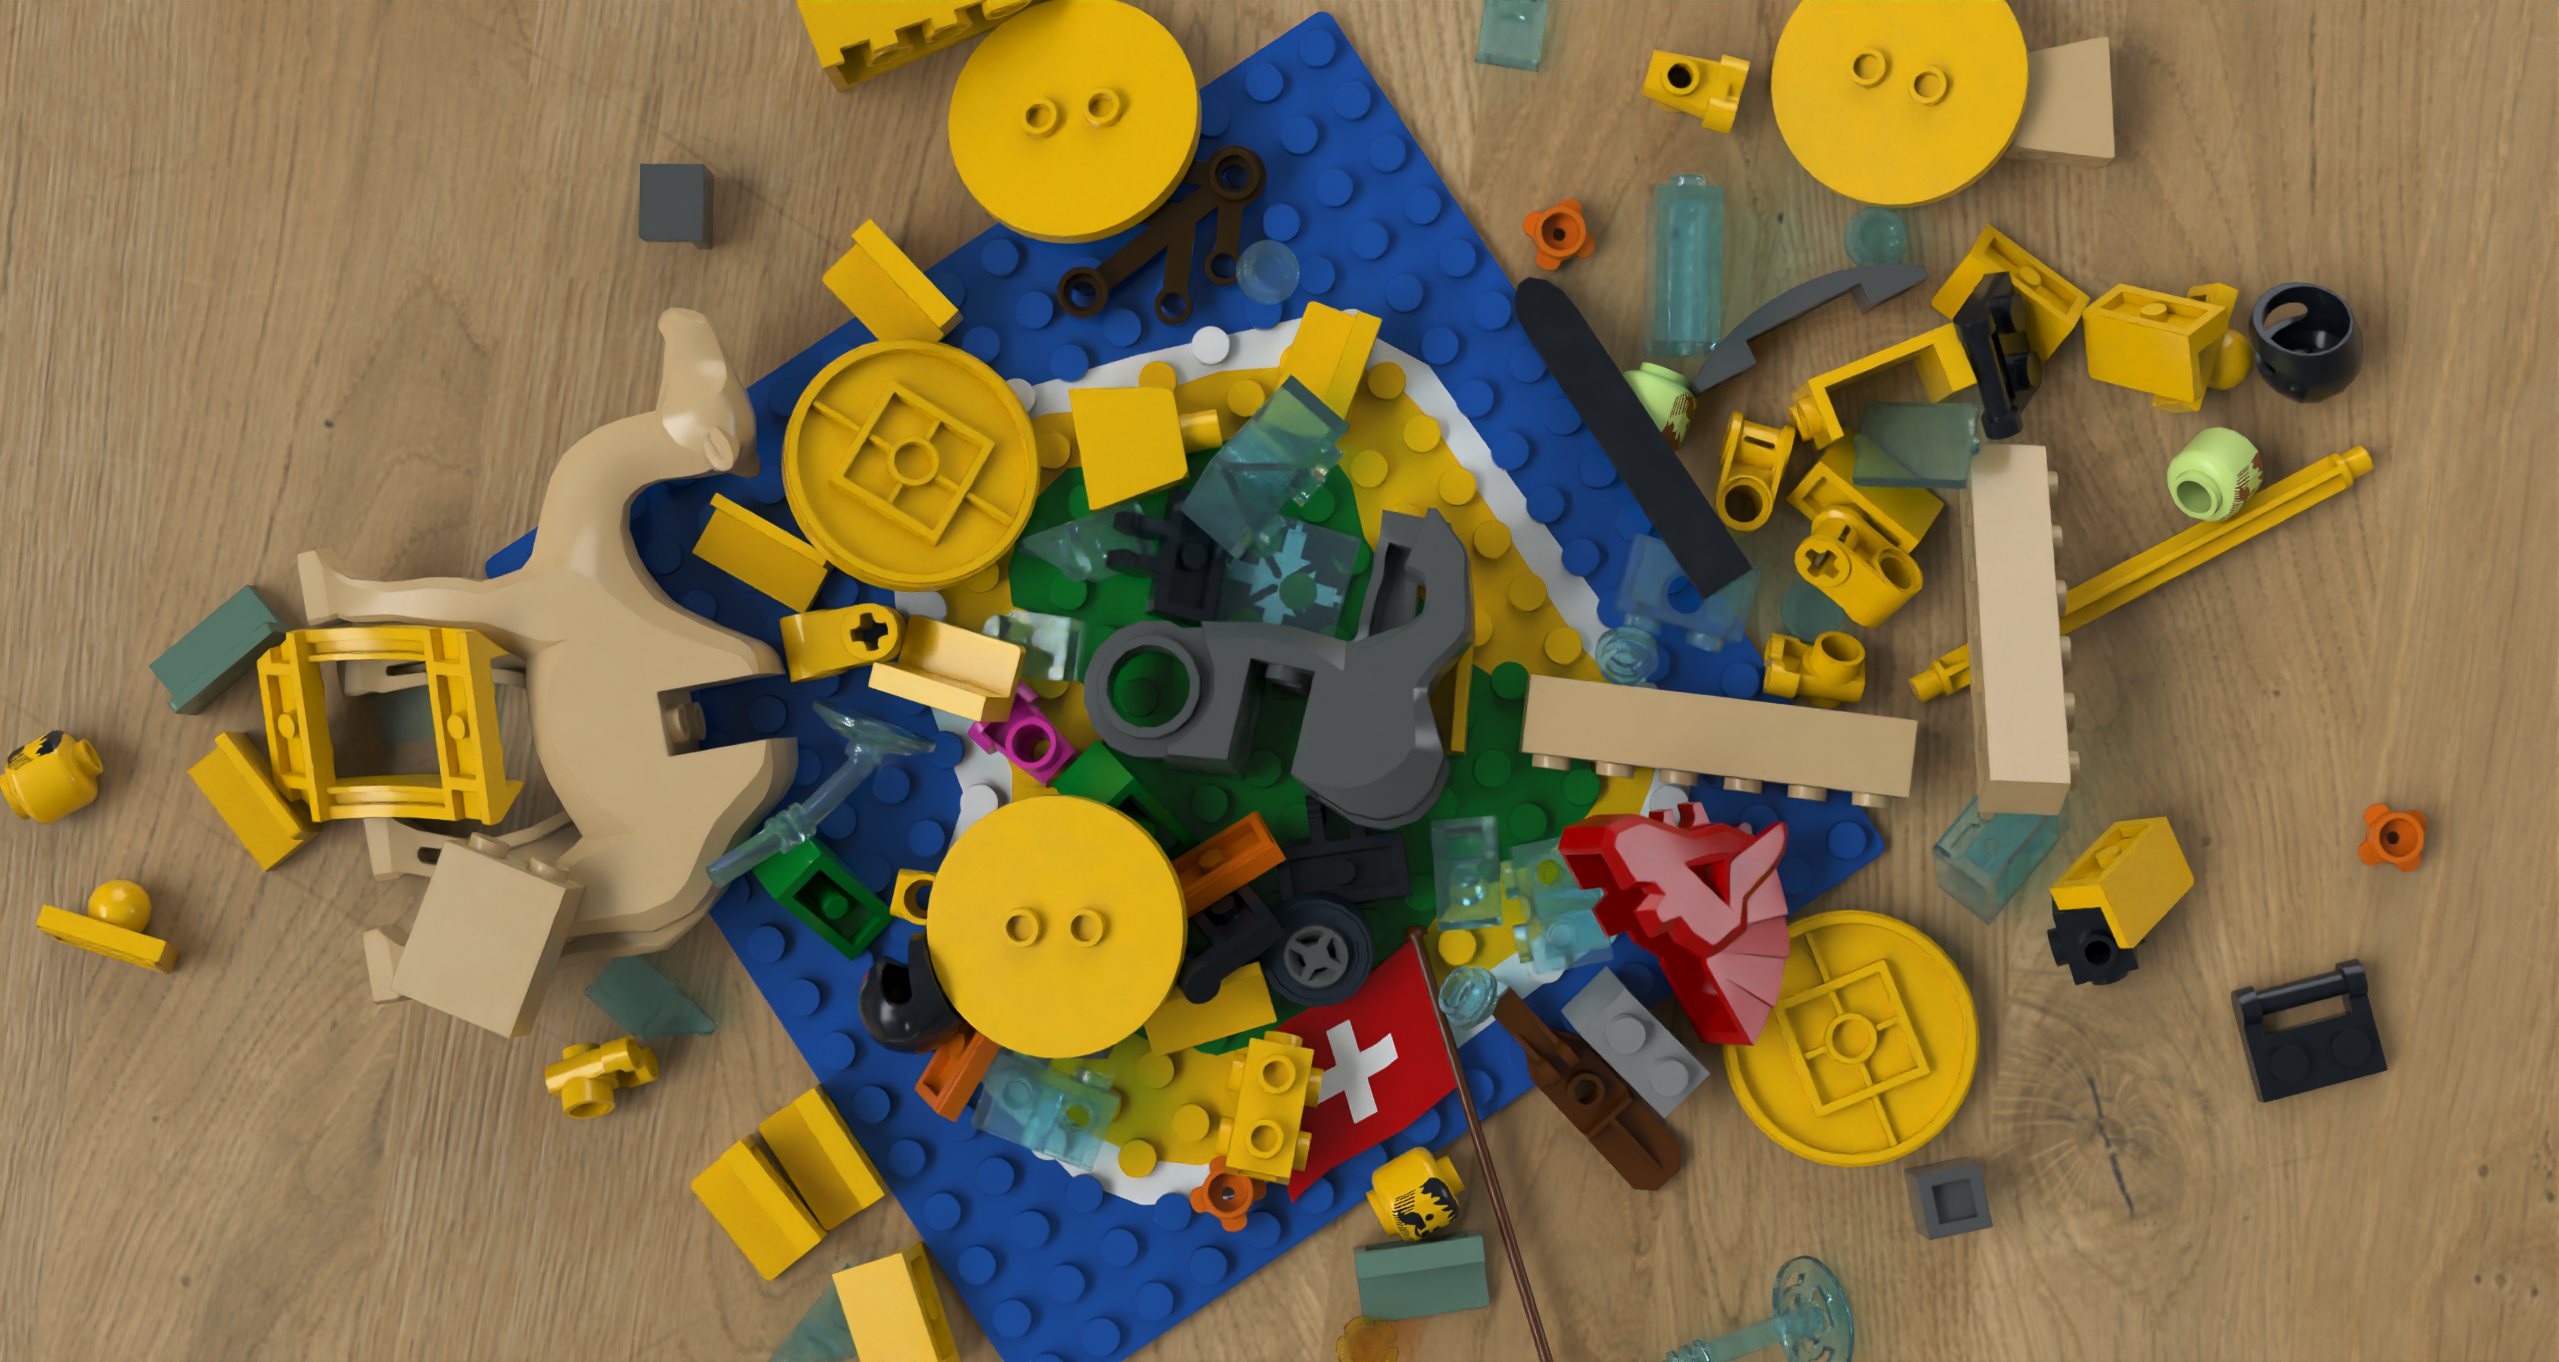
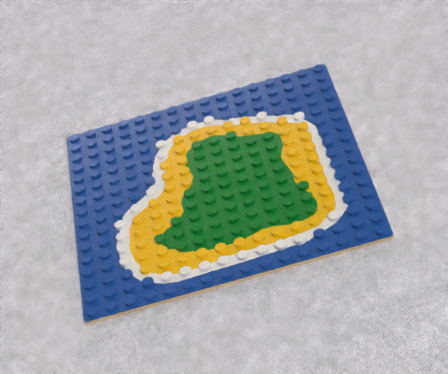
M1318 12L1199 90L1202 105V123L1200 138L1193 159L1207 161L1215 151L1229 145L1244 146L1253 150L1261 158L1266 169L1267 180L1261 197L1254 204L1243 210L1238 251L1243 263V273L1241 279L1234 286L1229 288L1216 287L1210 283L1205 274L1204 264L1206 257L1215 249L1218 208L1196 224L1188 294L1193 304V312L1185 324L1178 327L1166 326L1159 321L1154 309L1155 298L1163 288L1168 247L1109 292V302L1106 309L1095 319L1088 321L1073 319L1063 311L1058 301V283L1067 271L1081 266L1096 269L1150 226L1137 224L1105 239L1085 243L1064 244L1029 238L1010 230L998 222L923 272L936 288L959 310L964 318L940 342L961 349L991 367L1005 380L1022 402L1033 425L1040 453V484L1037 499L1024 530L1013 546L992 567L969 581L937 591L900 592L867 584L834 566L810 611L831 608L840 609L863 603H876L898 610L905 617L907 624L911 615H924L1021 645L1026 649V655L1020 679L1041 698L1038 708L1076 749L1079 757L1098 739L1174 815L1200 844L1258 810L1280 848L1311 844L1305 795L1309 794L1291 775V770L1308 699L1278 693L1272 690L1274 683L1266 681L1243 779L1188 774L1171 767L1166 761H1140L1113 750L1092 728L1083 702L1084 676L1096 649L1116 630L1139 621H1170L1145 614L1152 578L1128 576L1124 573L1111 571V569L1105 566L1108 550L1126 549L1137 554L1140 553L1156 558L1159 540H1144L1127 536L1114 530L1112 527L1115 514L1119 511H1128L1163 519L1168 493L1174 488L1106 513L1093 515L1089 508L1068 390L1075 388L1172 387L1175 393L1178 415L1216 409L1223 447L1186 453L1190 481L1177 487L1236 503L1226 560L1242 509L1358 542L1350 571L1332 554L1334 566L1339 572L1348 575L1334 626L1322 629L1319 632L1322 635L1350 642L1357 636L1360 614L1373 572L1374 553L1380 538L1382 509L1425 518L1428 508H1436L1445 521L1451 523L1452 530L1465 546L1471 561L1475 604V642L1465 756L1447 755L1450 772L1440 798L1418 821L1387 831L1366 827V836L1403 831L1412 897L1357 904L1356 906L1362 910L1373 929L1375 958L1371 971L1409 941H1404V933L1409 926L1419 924L1427 929L1429 934L1424 935L1423 938L1481 1122L1536 1085L1529 1078L1523 1047L1486 1009L1508 986L1516 992L1548 1027L1576 1033L1590 1049L1592 1046L1575 1030L1560 1010L1606 966L1649 1009L1674 993L1659 964V959L1633 943L1626 931L1612 937H1605L1592 912L1593 907L1602 898L1604 892L1601 888L1580 890L1558 849L1566 826L1590 816L1602 814H1638L1649 818V811L1657 809H1673L1674 822L1678 825L1680 814L1677 804L1684 802H1701L1710 823H1724L1729 826L1740 822L1749 823L1752 827V835L1754 836L1773 822L1784 821L1788 825V843L1785 854L1776 869L1788 914L1784 915L1785 919L1879 857L1883 853L1884 842L1861 806L1851 805V792L1827 790L1826 802L1787 797L1788 785L1763 782L1762 794L1723 790L1725 777L1699 774L1698 786L1659 782L1661 771L1659 769L1635 767L1634 779L1595 774L1597 762L1571 759L1570 771L1531 767L1533 754L1518 753L1527 676L1531 674L1784 705L1793 704L1789 698L1763 693L1766 667L1763 665L1764 661L1718 592L1703 601L1529 341L1518 319L1515 304L1516 290L1334 18L1327 12ZM1231 168L1224 173L1222 181L1230 189H1239L1245 185L1247 175L1239 168ZM1180 183L1166 201L1181 203L1199 189L1200 186ZM1219 257L1213 262L1211 270L1219 278H1228L1234 274L1236 264L1229 257ZM1080 285L1072 294V301L1080 307L1091 305L1096 298V291L1090 285ZM1175 295L1167 297L1161 305L1162 312L1171 318L1182 315L1186 308L1185 301ZM1311 301L1321 303L1355 317L1359 310L1382 319L1379 334L1337 446L1268 421L1266 415L1304 312ZM854 317L746 389L756 416V451L761 463V473L757 477L748 478L724 473L701 478L662 481L647 487L638 494L631 504L629 530L636 550L647 571L662 590L673 601L688 610L724 627L765 642L780 656L786 674L690 691L692 703L698 702L700 704L705 719L706 737L704 740L699 741L700 751L773 738L797 737L799 764L791 787L785 797L752 831L743 850L738 870L728 890L716 905L709 910V914L1004 1362H1121L1366 1199L1365 1193L1373 1189L1372 1175L1378 1167L1415 1147H1424L1433 1154L1468 1131L1469 1128L1457 1089L1455 1088L1404 1130L1330 1169L1305 1189L1293 1204L1291 1203L1286 1185L1265 1181L1266 1194L1261 1200L1254 1201L1246 1214L1247 1225L1245 1228L1238 1232H1228L1222 1227L1221 1220L1212 1214L1196 1212L1190 1203V1194L1194 1188L1203 1185L1205 1179L1210 1174L1209 1164L1211 1160L1220 1156L1215 1154L1222 1116L1235 1118L1239 1093L1227 1091L1234 1053L1247 1054L1250 1038L1262 1040L1264 1039L1265 1031H1274L1286 1020L1310 1008L1285 998L1272 987L1265 973L1264 977L1277 1022L1156 1058L1153 1057L1144 1025L1124 1040L1116 1043L1108 1059L1042 1058L1022 1054L1001 1046L956 1122L937 1114L914 1090L916 1083L938 1048L925 1054L908 1055L887 1050L868 1035L858 1013V993L863 977L882 956H890L901 963L908 964L910 938L914 933L927 931L926 926L917 925L908 920L895 917L851 961L775 901L745 864L744 860L790 815L824 843L878 897L891 907L898 873L901 868L937 873L944 858L960 836L988 813L1018 800L1042 795L1061 794L1053 786L1050 788L1043 786L999 751L992 755L987 754L968 736V731L975 722L974 720L868 687L873 665L849 669L846 673L831 677L791 683L779 619L800 613L692 553L716 510V507L710 504L715 493L722 495L813 546L799 527L785 494L781 466L782 445L791 414L801 394L814 377L833 360L846 352L862 345L879 341L857 317ZM1258 520L1250 524L1246 529L1244 543L1252 555L1259 558H1267L1279 550L1282 543V534L1278 526L1273 522ZM538 527L492 556L486 562L485 572L489 579L522 569L532 556ZM1226 561L1220 590L1226 585L1229 578ZM1304 573L1290 574L1280 585V599L1291 610H1305L1315 602L1317 586L1314 580ZM1423 586L1420 589L1418 616L1423 613L1426 599V588ZM1240 608L1229 616L1227 622H1263V619L1253 609ZM872 617V628L863 631L864 642L875 643L879 649L878 639L881 636L888 635L887 624L876 623ZM1170 621L1181 628H1194L1192 626ZM1147 652L1131 659L1120 670L1114 683L1113 701L1119 716L1124 721L1137 727H1157L1170 722L1182 711L1189 696L1190 678L1186 667L1178 658L1163 652ZM899 656L888 662H898ZM1042 741L1036 745L1033 752L1036 762L1047 754L1050 741ZM1325 806L1327 841L1351 838L1349 820ZM1277 865L1247 883L1271 913L1282 902ZM924 886L917 893V903L924 910L928 909L932 886ZM1189 919L1187 920V946L1197 958L1212 946ZM1319 938L1312 939L1310 941L1306 940V943L1309 944L1311 942H1316L1319 940ZM1258 956L1255 959L1249 960L1248 962L1259 959L1261 963L1260 956ZM1227 1187L1222 1191L1224 1199L1231 1200L1234 1197L1235 1193L1232 1188Z

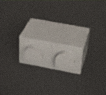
M1607 966L1560 1010L1575 1030L1664 1119L1711 1074L1693 1052Z

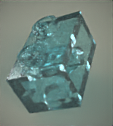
M1562 835L1508 846L1510 860L1499 862L1506 900L1518 898L1523 924L1512 926L1520 964L1531 962L1533 973L1537 975L1614 959L1610 937H1605L1592 912L1593 907L1601 899L1599 888L1580 890L1558 849ZM1546 860H1551L1557 868V875L1549 884H1543L1537 876L1539 865ZM1566 924L1570 930V938L1565 945L1555 947L1551 942V932L1557 925Z
M1004 1048L999 1050L971 1119L970 1126L1092 1172L1122 1094L1110 1090L1113 1079L1081 1066H1077L1074 1075L1050 1067L1052 1058L1026 1055ZM1019 1082L1023 1084L1028 1090V1100L1021 1102L1012 1098L1009 1092L1010 1083ZM1081 1106L1086 1109L1090 1118L1089 1123L1084 1125L1074 1123L1069 1117V1108Z

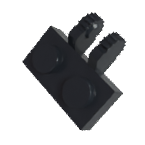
M1176 487L1168 493L1163 519L1135 512H1116L1112 528L1127 536L1144 540H1159L1156 558L1140 553L1137 554L1131 550L1112 549V551L1108 550L1105 566L1111 569V571L1124 573L1128 576L1152 578L1145 614L1192 627H1202L1201 621L1214 622L1236 503Z
M1305 795L1311 844L1280 848L1286 860L1277 865L1282 902L1300 892L1320 890L1344 896L1354 905L1412 897L1403 831L1366 836V827L1355 825L1349 821L1351 838L1327 841L1325 805L1312 796Z

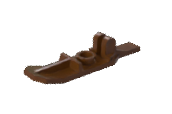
M1510 986L1486 1007L1494 1018L1523 1047L1529 1078L1633 1189L1658 1191L1681 1169V1145L1576 1033L1548 1027ZM1592 1080L1594 1082V1091L1589 1097L1585 1099L1574 1097V1088L1578 1082Z

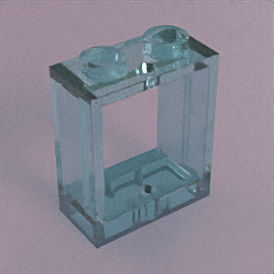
M2068 792L2059 815L1995 813L1991 820H1984L1980 817L1976 795L1932 848L1938 887L1987 925H1990L2069 829Z

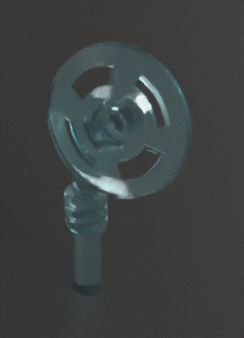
M815 700L812 709L833 730L849 740L844 753L850 755V758L802 805L797 802L789 805L787 810L777 813L776 818L771 817L766 820L763 831L708 865L706 872L710 880L716 887L721 889L776 852L780 851L783 854H787L793 849V845L799 846L805 842V838L810 839L816 835V826L872 773L874 765H882L885 754L921 755L935 752L937 743L913 731L871 715L833 703Z
M1811 1256L1795 1257L1786 1261L1776 1276L1772 1294L1773 1317L1705 1343L1700 1339L1692 1341V1349L1687 1344L1680 1346V1354L1671 1350L1666 1353L1667 1360L1662 1362H1728L1780 1342L1781 1348L1789 1362L1816 1361L1824 1355L1826 1350L1830 1352L1826 1362H1851L1854 1350V1327L1849 1304L1839 1281L1824 1263ZM1793 1275H1798L1797 1284L1790 1285L1784 1289L1787 1281ZM1816 1289L1822 1297L1824 1304L1826 1306L1831 1327H1828V1320L1825 1310L1823 1309L1820 1303L1814 1301L1812 1298V1295ZM1795 1295L1794 1305L1788 1306L1790 1299ZM1814 1341L1811 1349L1807 1351L1804 1343Z

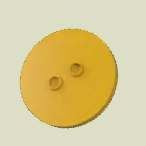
M1049 0L1031 6L1000 24L977 46L967 60L955 85L950 103L948 134L951 153L961 179L975 200L989 215L1010 230L1029 238L1051 243L1075 244L1105 239L1119 234L1149 217L1165 203L1179 186L1192 163L1200 138L1202 123L1201 97L1195 74L1183 50L1175 38L1153 17L1138 8L1116 0Z
M1802 0L1791 15L1779 39L1771 74L1772 103L1777 124L1790 151L1804 169L1826 188L1846 199L1868 206L1890 209L1912 208L1944 200L1961 192L1984 176L1998 162L2014 139L2025 113L2030 88V65L2025 39L2013 12L2005 0Z
M892 338L868 343L846 352L823 368L801 394L791 414L785 431L781 458L782 480L790 509L799 527L818 552L837 568L862 582L900 592H930L947 589L969 581L992 567L1013 546L1024 530L1032 514L1040 484V453L1036 434L1022 402L1012 388L991 367L973 355L945 343L919 338Z
M1055 794L1031 797L1004 805L975 822L960 836L944 858L934 879L927 909L926 928L930 957L936 976L945 994L963 1018L990 1040L1008 1049L1026 1055L1057 1059L1088 1055L1106 1049L1136 1032L1154 1016L1169 996L1179 976L1187 945L1188 921L1184 894L1177 873L1166 853L1147 830L1123 812L1105 803L1080 796Z
M1831 910L1812 914L1788 924L1790 958L1785 960L1783 980L1775 1008H1770L1760 1036L1754 1046L1721 1044L1724 1070L1736 1100L1751 1121L1771 1140L1786 1150L1817 1163L1839 1167H1866L1883 1164L1917 1150L1935 1137L1954 1117L1970 1089L1975 1074L1979 1052L1978 1019L1970 990L1962 974L1945 951L1930 937L1915 927L1887 915L1861 910Z

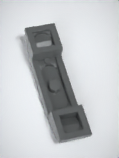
M1904 263L1874 264L1836 271L1794 287L1766 303L1733 329L1700 367L1688 389L1697 398L1749 372L1757 364V361L1748 343L1849 292L1852 293L1863 314L1919 286L1929 276L1923 265Z

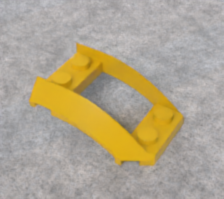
M366 625L298 629L285 632L286 640L280 646L269 648L257 660L274 786L291 802L302 799L308 804L311 809L312 822L321 823L330 819L364 817H411L449 821L469 818L482 820V825L491 826L503 820L526 782L505 779L504 754L500 741L495 703V685L490 665V659L510 653L475 629L420 625ZM361 659L425 661L440 774H397L335 778L333 764L334 748L329 735L324 700L325 685L321 677L319 661Z

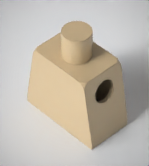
M2098 37L2029 52L2030 88L2027 106L2019 129L2002 157L2089 169L2103 168L2115 158L2109 37Z

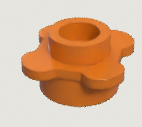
M1566 198L1561 200L1557 207L1550 208L1544 213L1532 211L1525 217L1523 231L1527 236L1532 237L1538 251L1535 261L1541 269L1555 271L1559 268L1561 262L1575 256L1585 259L1593 253L1596 245L1595 238L1586 232V226L1581 217L1583 208L1578 201ZM1557 229H1561L1565 233V238L1561 241L1553 237V232Z
M2381 803L2369 806L2363 814V819L2367 824L2365 841L2357 849L2360 860L2368 866H2376L2380 862L2394 864L2402 872H2411L2418 868L2422 861L2420 852L2424 845V832L2427 829L2426 817L2418 810H2408L2402 813L2390 811L2386 805ZM2392 831L2398 836V840L2394 844L2389 843L2387 840V835Z
M1220 1155L1211 1160L1209 1164L1210 1174L1205 1179L1203 1185L1192 1190L1190 1203L1196 1212H1208L1221 1220L1222 1227L1226 1231L1238 1232L1247 1225L1246 1214L1254 1201L1261 1200L1265 1196L1266 1184L1264 1180L1225 1173L1227 1157ZM1227 1187L1232 1188L1235 1193L1231 1200H1226L1222 1197V1191Z

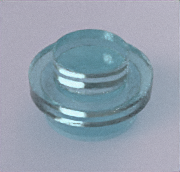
M1868 207L1856 213L1846 225L1843 236L1844 248L1848 257L1857 266L1897 263L1907 248V228L1900 216L1892 210Z
M1263 240L1252 244L1241 254L1237 262L1236 277L1241 290L1249 299L1259 304L1273 305L1284 301L1296 290L1300 279V267L1297 258L1287 246L1277 241Z
M1806 580L1797 582L1787 590L1780 607L1781 619L1787 631L1805 642H1815L1821 633L1838 631L1845 617V611L1818 587Z
M1617 627L1606 631L1598 639L1595 650L1596 662L1601 674L1607 681L1612 684L1633 687L1644 683L1654 673L1660 658V649L1657 642L1646 632L1632 627Z
M1463 966L1454 970L1447 977L1439 993V1007L1442 1012L1446 1013L1447 1019L1452 1025L1461 1030H1469L1486 1021L1492 1015L1498 1001V986L1495 976L1482 967L1471 969Z

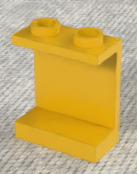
M1953 322L1807 380L1791 394L1795 405L1787 408L1791 425L1796 427L1795 434L1801 443L1810 441L1814 453L1824 450L1838 441L1844 434L1827 393L1912 359L1931 406L1951 399L1976 384L1977 380L1962 343L1958 339Z

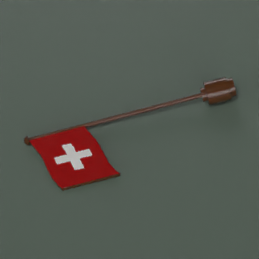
M1414 924L1409 926L1404 933V941H1409L1370 972L1369 978L1352 997L1334 1006L1310 1007L1286 1020L1274 1030L1303 1038L1302 1048L1314 1050L1311 1067L1324 1069L1317 1108L1305 1105L1303 1107L1299 1131L1310 1132L1312 1135L1305 1172L1291 1170L1289 1185H1286L1290 1200L1293 1204L1305 1189L1333 1167L1404 1130L1456 1088L1540 1362H1554L1423 936L1429 933L1424 926Z

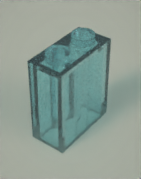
M1692 174L1669 176L1668 185L1658 184L1646 204L1643 356L1707 357L1720 343L1723 186H1707V177Z

